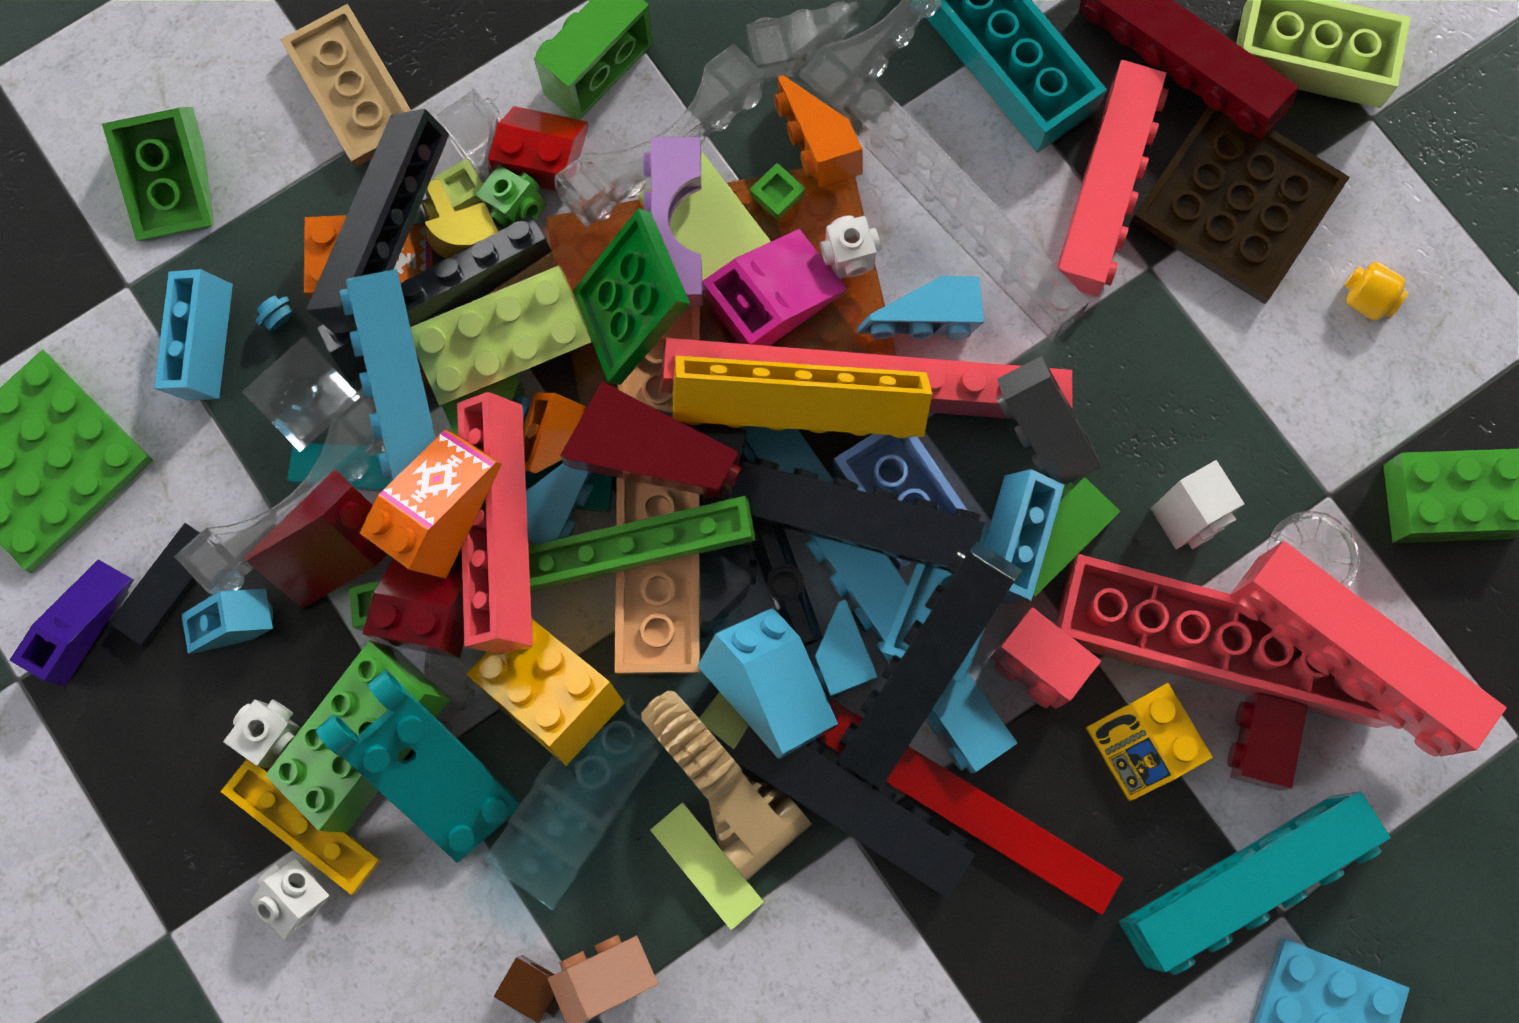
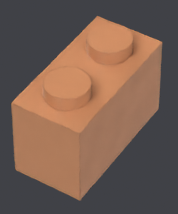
M616 935L595 945L598 954L587 959L584 951L559 962L562 971L547 979L566 1023H582L658 985L638 936L621 942L619 935Z

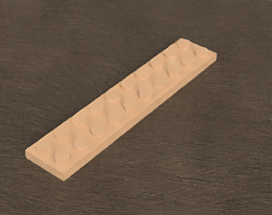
M688 306L626 380L621 385L618 384V390L655 409L672 413V393L660 392L662 352L665 339L700 340V306ZM617 478L616 526L700 506V494ZM699 554L616 572V675L700 674V669L697 666L700 662Z

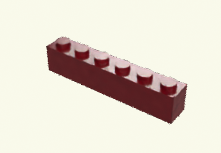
M1174 0L1080 1L1079 12L1083 14L1089 23L1099 25L1112 34L1119 44L1129 46L1142 55L1149 65L1159 67L1164 72H1167L1180 87L1190 89L1204 99L1210 108L1220 110L1233 119L1243 131L1253 133L1262 139L1291 109L1299 88L1298 85Z

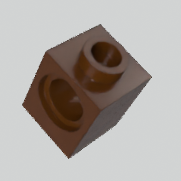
M524 955L516 957L494 997L537 1023L545 1020L547 1015L554 1018L560 1009L547 979L555 974Z

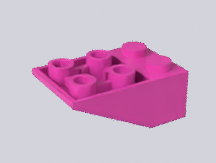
M800 229L734 258L702 281L704 300L739 344L771 346L847 292L845 285L829 265H825L821 255Z

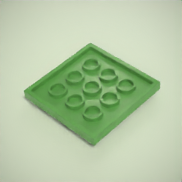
M43 349L0 387V545L25 571L33 573L153 461L117 422Z

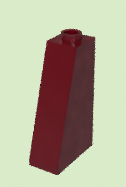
M603 381L560 454L564 465L572 469L719 498L724 488L732 490L742 471V468L737 466L739 452Z

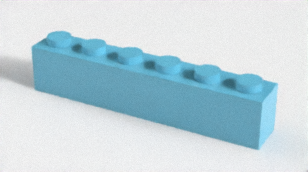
M397 269L346 279L348 289L340 290L345 315L354 314L357 331L350 332L355 357L364 356L367 372L359 373L365 398L373 397L377 413L369 414L375 439L383 437L386 453L379 454L384 479L392 477L393 480L436 439Z

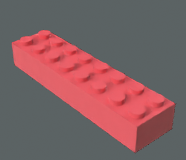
M1078 554L1069 563L1055 625L1088 651L1250 695L1261 693L1308 706L1307 710L1373 728L1389 726L1379 717V710L1366 700L1363 702L1350 696L1342 688L1344 683L1331 673L1324 674L1313 668L1307 662L1308 656L1295 646L1288 647L1279 642L1271 633L1273 629L1260 619L1257 621L1252 620L1241 613L1236 607L1237 602L1229 597V593Z

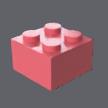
M1033 607L1016 623L990 656L996 662L994 668L1000 675L1011 682H1014L1016 679L1030 689L1027 695L1045 709L1049 706L1057 709L1071 701L1101 662L1100 659Z

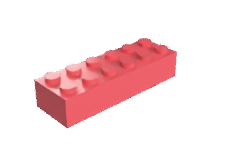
M1285 541L1259 556L1229 595V597L1237 602L1236 607L1241 613L1252 620L1257 621L1260 619L1273 629L1271 633L1279 642L1288 647H1297L1308 656L1307 662L1313 668L1324 674L1331 673L1344 683L1342 688L1345 692L1359 701H1368L1379 710L1378 715L1384 722L1394 728L1406 730L1416 738L1414 743L1421 750L1432 756L1437 757L1439 755L1442 757L1476 751L1507 709V707Z

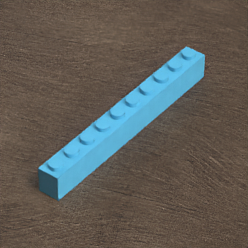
M744 426L740 428L746 430V442L742 455L746 462L753 464L756 458L769 460L780 465L778 470L792 474L795 468L809 470L819 475L818 480L833 484L832 477L798 429L776 431L767 427ZM805 534L809 540L805 544L808 552L817 564L824 561L833 574L828 577L832 587L841 598L846 595L849 597L856 608L852 611L855 620L864 632L871 629L880 642L875 645L876 650L884 662L888 664L893 656L882 651L908 588L907 584L886 555ZM969 673L964 684L951 679L925 720L935 735L938 736L943 733L952 746L947 749V752L955 765L961 771L967 768L970 774L977 772L1017 744V741Z

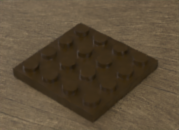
M1208 106L1131 221L1263 304H1266L1350 177L1271 129L1260 139L1253 133L1240 129L1233 119L1220 110H1214Z

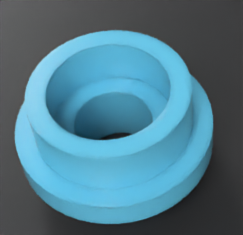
M272 296L264 301L257 308L260 315L257 317L256 323L260 327L265 326L270 332L285 324L295 313L290 307L291 301L285 296L278 299L276 296Z

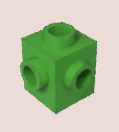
M501 165L497 166L475 193V196L481 203L485 202L494 223L502 229L529 215L536 220L547 206L545 200L537 192L540 186L533 178L524 172H521L518 176Z

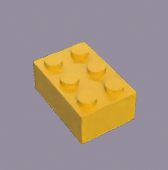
M532 619L533 646L503 654L487 652L466 675L491 702L567 766L625 702L610 681Z

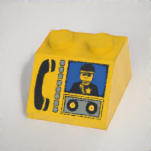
M1169 683L1155 688L1086 727L1128 801H1132L1177 779L1213 758Z

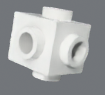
M843 216L834 220L831 225L826 226L825 241L820 242V248L825 265L831 264L833 272L841 279L844 277H857L870 270H874L876 254L878 251H881V244L876 228L869 229L865 216L857 218Z
M254 699L252 704H246L236 714L233 720V725L235 726L223 742L256 766L270 769L275 760L293 740L300 726L290 720L293 712L276 700L272 699L267 704Z
M294 859L281 869L278 865L268 869L258 879L257 884L260 887L250 903L255 908L260 919L269 923L285 940L312 920L330 895L319 885L313 873L305 869Z

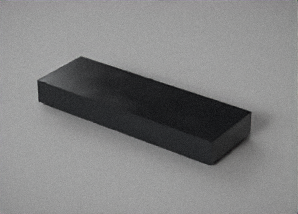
M184 523L109 621V624L140 646L147 647L221 547L187 523Z

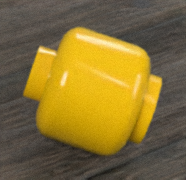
M1378 261L1370 263L1365 269L1357 266L1343 285L1349 289L1346 295L1347 305L1372 321H1378L1384 316L1390 319L1408 296V292L1404 290L1406 285L1405 278Z

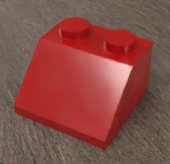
M513 106L497 125L488 157L492 171L498 165H501L518 176L521 172L526 173L542 189L570 194L589 126L588 121Z

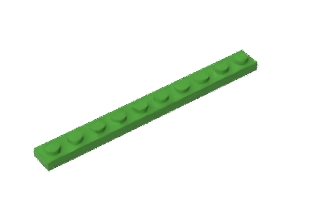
M745 496L528 546L530 592L755 541L749 501ZM380 581L349 588L352 626L358 630L364 629L372 597Z

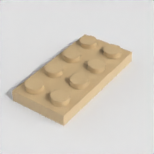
M346 4L280 40L354 168L372 159L390 116L409 112L411 109L351 8Z

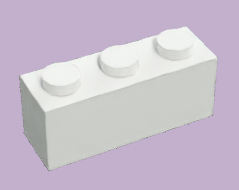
M1217 460L1180 480L1150 509L1176 550L1186 544H1189L1191 549H1195L1224 530V527L1236 521L1237 519L1233 513L1242 507L1244 502Z

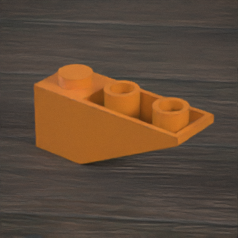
M778 76L779 93L774 94L775 106L779 116H786L788 120L787 131L792 145L799 144L801 149L800 159L805 173L813 175L818 188L862 175L863 148L849 119L786 76Z

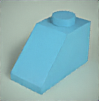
M266 589L219 591L181 614L188 654L253 640L273 629V609L268 602Z
M846 600L838 602L814 659L816 666L814 670L829 700L871 684L878 678Z

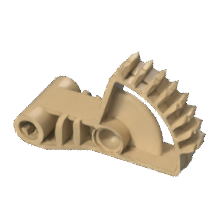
M666 691L662 695L655 697L641 713L642 721L708 799L718 846L746 880L750 879L812 825L799 807L784 792L743 774L742 769L676 692Z

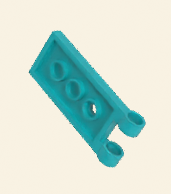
M385 669L368 684L372 694L388 709L361 734L357 735L339 716L333 714L316 728V733L334 754L341 755L458 863L519 810L522 805L518 798ZM405 748L414 750L411 758L407 760L398 758L401 750Z

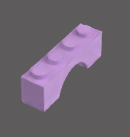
M700 137L651 138V152H644L643 155L644 177H651V191H644V210L651 211L690 302L689 306H703L701 254L693 252L680 244L670 229L672 215L681 201L689 195L702 190Z

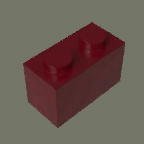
M1261 693L1253 694L1246 697L1245 701H1241L1235 718L1236 725L1240 726L1238 740L1231 744L1227 758V765L1232 767L1230 778L1278 791L1292 789L1308 706Z

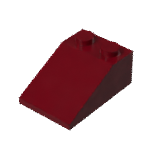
M334 469L244 559L303 609L372 569L388 554L360 534L373 505Z
M462 547L446 579L409 570L393 558L374 591L362 634L385 645L460 659L464 645Z

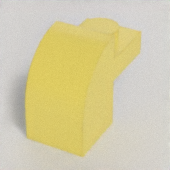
M440 178L430 181L426 190V199L422 200L421 204L428 220L425 222L426 240L437 254L448 259L498 232L485 202L454 211Z

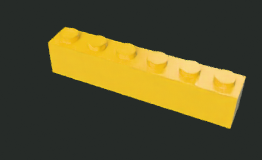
M676 355L672 391V418L688 425L707 423L723 424L731 428H741L744 426L767 427L776 431L802 429L814 433H825L827 431L849 432L857 436L882 434L891 435L896 438L924 437L932 399V390L927 372Z

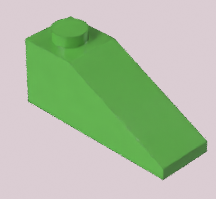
M1085 477L1076 486L1072 483L1064 486L1032 600L1121 512Z

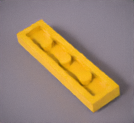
M246 759L221 792L350 895H356L382 859L349 833L318 831L265 776L268 770L264 767L256 766Z

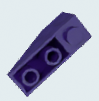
M98 559L32 624L9 661L43 681L66 686L134 579Z

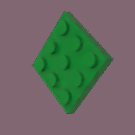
M637 208L573 289L607 382L619 385L626 380L690 305L651 211Z

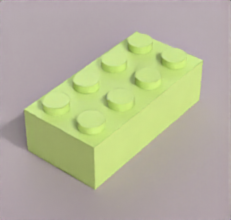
M1247 0L1243 8L1236 44L1298 85V90L1381 108L1399 85L1411 17L1337 0Z
M559 265L410 327L417 357L439 406L592 342L565 273Z

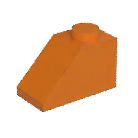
M534 392L523 425L525 472L538 473L562 460L560 454L584 414L586 406L556 393Z

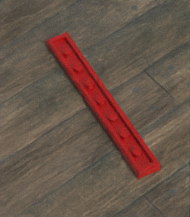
M830 699L829 704L838 724L835 729L815 740L841 755L845 747L839 744L840 739L852 722L860 725L863 718ZM909 746L885 782L1099 915H1103L1123 877Z

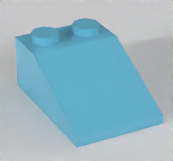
M774 608L716 633L697 665L778 759L830 732L838 724L800 636Z

